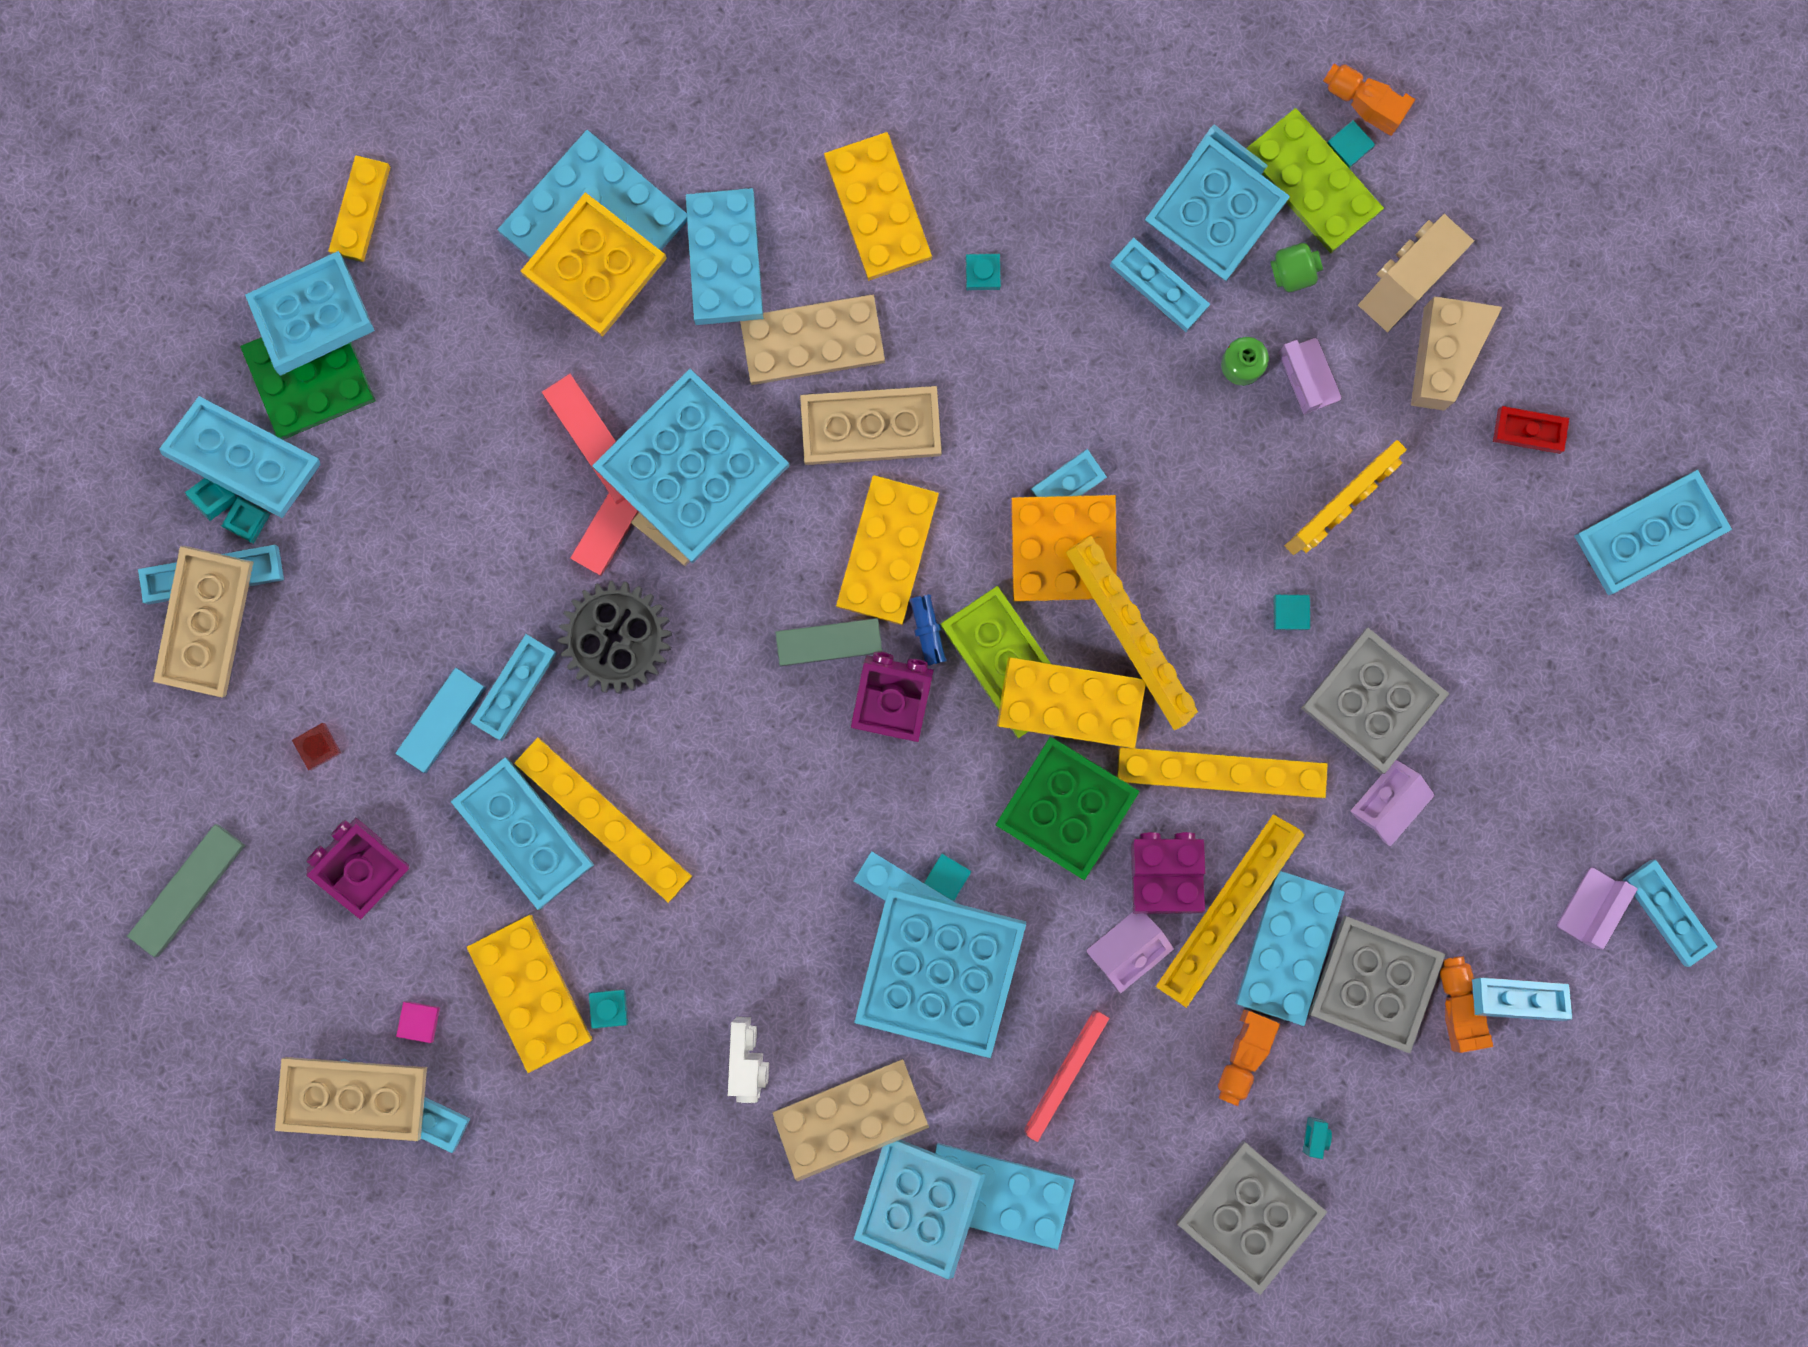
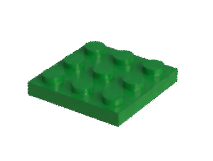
M262 337L240 346L275 434L282 440L376 402L352 342L281 376L273 367Z
M1050 736L995 826L1085 881L1140 791Z

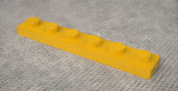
M1091 535L1069 549L1066 554L1173 730H1177L1185 726L1198 713L1194 700L1185 691L1177 678L1175 668L1166 660L1159 648L1156 637L1149 632L1141 618L1139 609L1129 599L1123 589L1122 581L1112 571L1105 559L1102 548L1095 543Z
M537 737L514 763L668 903L693 877L540 738Z
M1120 747L1117 777L1126 783L1326 798L1328 763Z
M1274 814L1271 816L1155 987L1185 1008L1189 1006L1305 834L1300 829Z

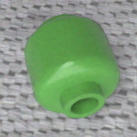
M1299 243L1280 249L1275 254V260L1270 261L1277 288L1283 287L1288 293L1315 285L1318 280L1317 272L1323 270L1318 250L1311 252L1309 245L1306 243Z
M1237 338L1230 343L1222 356L1221 368L1223 374L1230 382L1236 385L1245 386L1253 384L1260 379L1268 367L1269 356L1267 349L1262 342L1255 338Z

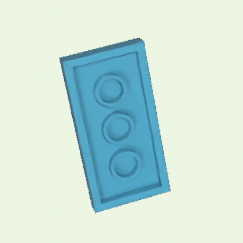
M753 188L686 194L695 325L764 319Z
M200 396L159 448L164 457L281 518L285 516L320 466V461L317 457Z
M1696 470L1574 535L1609 596L1731 531L1732 528L1701 474Z
M507 757L502 759L451 801L537 910L542 909L594 866L593 862Z
M1282 871L1278 873L1269 891L1235 1004L1302 1026L1305 1025L1343 900L1344 891Z
M937 1143L935 1154L986 1174L969 1227L1058 1250L1074 1185V1178Z

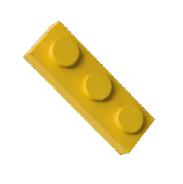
M355 155L328 252L330 254L339 251L344 258L364 262L391 168L388 163Z

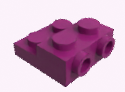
M877 651L873 653V656L866 655L851 728L919 742L934 669L927 668L928 663L919 659H908L907 664L893 661L894 656L886 652Z
M355 817L351 823L344 820L334 829L331 834L334 840L326 849L320 845L310 854L306 860L310 864L307 867L306 876L361 920L410 868L409 864L389 849L377 834Z
M1148 832L1141 833L1139 835L1140 839H1134L1131 844L1133 914L1204 913V875L1206 874L1204 839H1196L1195 833L1191 832L1174 834V839H1161L1160 833Z

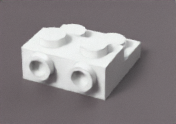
M736 1017L731 1022L728 1096H736V1102L757 1103L758 1098H760L761 1088H766L769 1079V1062H763V1053H749V1051H753V1047H756L757 1026H750L751 1017Z

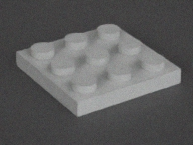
M1366 628L1307 699L1301 709L1380 774H1385L1449 693L1372 630Z
M1343 916L1308 1015L1411 1053L1445 954L1353 918Z
M1242 1140L1176 1221V1224L1255 1292L1261 1295L1326 1215L1327 1211Z

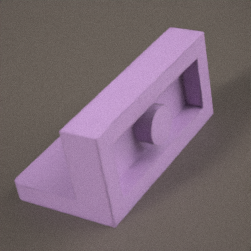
M1313 338L1300 344L1295 340L1284 344L1278 353L1303 414L1340 401V392L1318 339Z
M1395 760L1387 772L1378 778L1352 808L1351 813L1358 820L1375 830L1383 842L1391 846L1434 797V793L1419 773Z
M1589 868L1558 921L1557 927L1591 948L1604 949L1638 888L1626 881H1615L1595 868Z
M1132 912L1089 947L1087 953L1121 994L1173 951L1174 948L1162 930L1147 914H1133Z

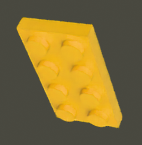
M888 132L824 153L827 167L868 281L932 260V254Z
M1398 440L1392 443L1284 546L1293 556L1300 550L1308 553L1312 548L1316 547L1328 535L1324 530L1326 527L1332 530L1337 524H1340L1353 511L1349 506L1350 504L1356 507L1378 487L1374 482L1375 480L1381 483L1403 463L1399 457L1407 449Z
M876 475L872 476L837 600V608L903 625L939 496L938 492Z
M1008 657L997 726L1135 748L1145 682L1139 678Z
M528 915L466 947L527 1073L593 1040L532 915Z

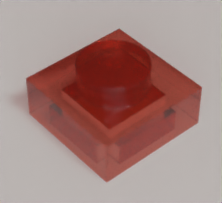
M325 723L315 726L292 740L307 769L311 771L342 754Z

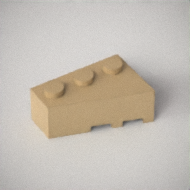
M1443 214L1435 223L1428 220L1415 234L1419 240L1414 243L1410 239L1396 253V256L1400 259L1396 263L1390 259L1376 274L1381 278L1380 281L1358 304L1387 333L1474 242L1446 214Z
M1435 296L1425 305L1411 406L1445 411L1456 401L1502 307Z

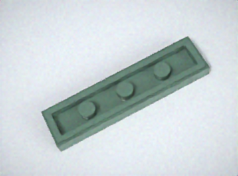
M214 824L127 937L154 958L159 957L246 845L219 824Z

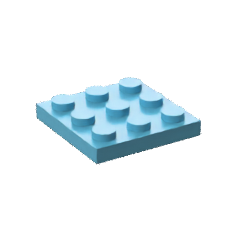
M1207 135L1146 217L1145 221L1226 282L1290 196Z
M339 251L245 294L273 367L280 376L375 331L348 267Z
M903 1140L883 1146L854 1239L943 1278L952 1279L986 1174Z

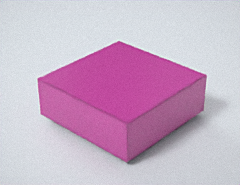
M404 1001L396 1037L432 1043L434 1041L440 1007Z

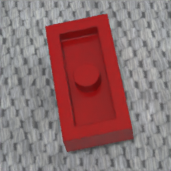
M1501 406L1497 411L1493 442L1561 454L1565 451L1570 418Z

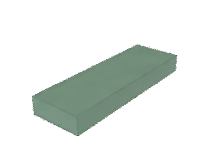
M878 618L775 632L780 667L873 655L877 651L882 652Z

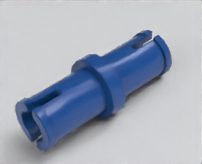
M931 594L909 599L917 629L914 630L915 637L919 636L924 660L928 663V666L947 661L939 634L942 628L936 622Z

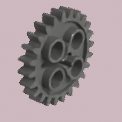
M609 581L608 591H604L599 584H595V595L592 596L589 592L583 590L582 593L585 599L583 603L574 599L571 601L576 611L574 613L564 611L563 614L570 619V623L559 625V628L568 633L567 636L558 639V642L568 645V649L564 650L561 656L563 658H573L567 665V668L570 671L580 668L576 676L577 680L582 681L589 676L588 687L593 689L601 682V691L607 693L612 684L616 693L621 694L623 684H627L630 690L635 691V680L639 679L647 685L649 683L645 675L646 673L651 672L658 676L659 672L654 665L656 662L667 663L660 653L661 651L671 650L672 647L664 643L663 639L672 636V632L662 629V626L669 623L670 620L668 617L657 616L664 608L661 604L653 607L650 606L654 600V596L651 593L642 599L643 589L640 586H637L630 593V587L627 582H623L620 590H617L615 583ZM606 606H613L616 609L615 618L609 623H602L599 617L601 610ZM630 610V616L619 630L623 640L621 643L615 641L612 644L606 664L601 665L600 661L607 653L612 642L608 638V634L618 631L625 611ZM637 621H644L647 624V631L641 638H633L630 634L631 626ZM590 637H598L601 644L599 650L594 654H586L584 650V644ZM621 652H629L632 658L631 664L625 669H617L615 666V658Z

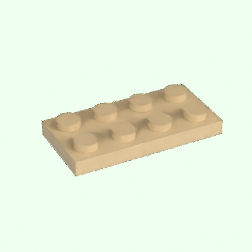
M874 294L763 313L764 319L740 321L751 385L885 363Z
M937 386L800 395L805 465L937 457L942 455Z
M180 546L153 682L221 698L227 695L254 562L193 547Z
M293 1057L282 1058L275 1131L418 1141L421 1139L427 1067Z
M903 1059L772 1113L797 1182L929 1128Z

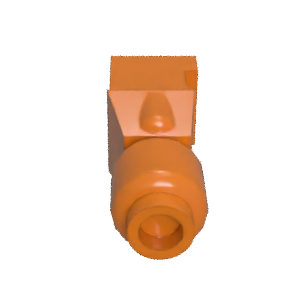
M1334 63L1323 82L1328 84V91L1346 102L1352 99L1351 106L1366 122L1392 136L1416 99L1407 93L1402 97L1394 92L1389 85L1367 78L1364 82V76L1360 72L1346 64L1338 66Z
M1464 956L1444 959V967L1440 969L1444 992L1450 995V997H1446L1445 1022L1451 1050L1463 1053L1494 1047L1492 1036L1489 1034L1487 1016L1475 1015L1474 998L1471 992L1473 991L1472 980L1474 979L1471 965L1465 963Z
M1245 1009L1240 1017V1021L1244 1022L1240 1034L1235 1038L1230 1056L1232 1064L1225 1066L1218 1083V1089L1221 1091L1218 1098L1236 1106H1239L1240 1101L1248 1097L1254 1081V1075L1251 1072H1255L1269 1055L1280 1023Z

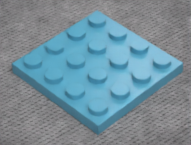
M586 130L497 230L527 257L531 258L586 192L662 251L687 222V213L591 132Z
M691 369L592 465L617 492L692 564L790 466L786 459Z
M889 886L854 1023L991 1058L1023 939L1026 921Z

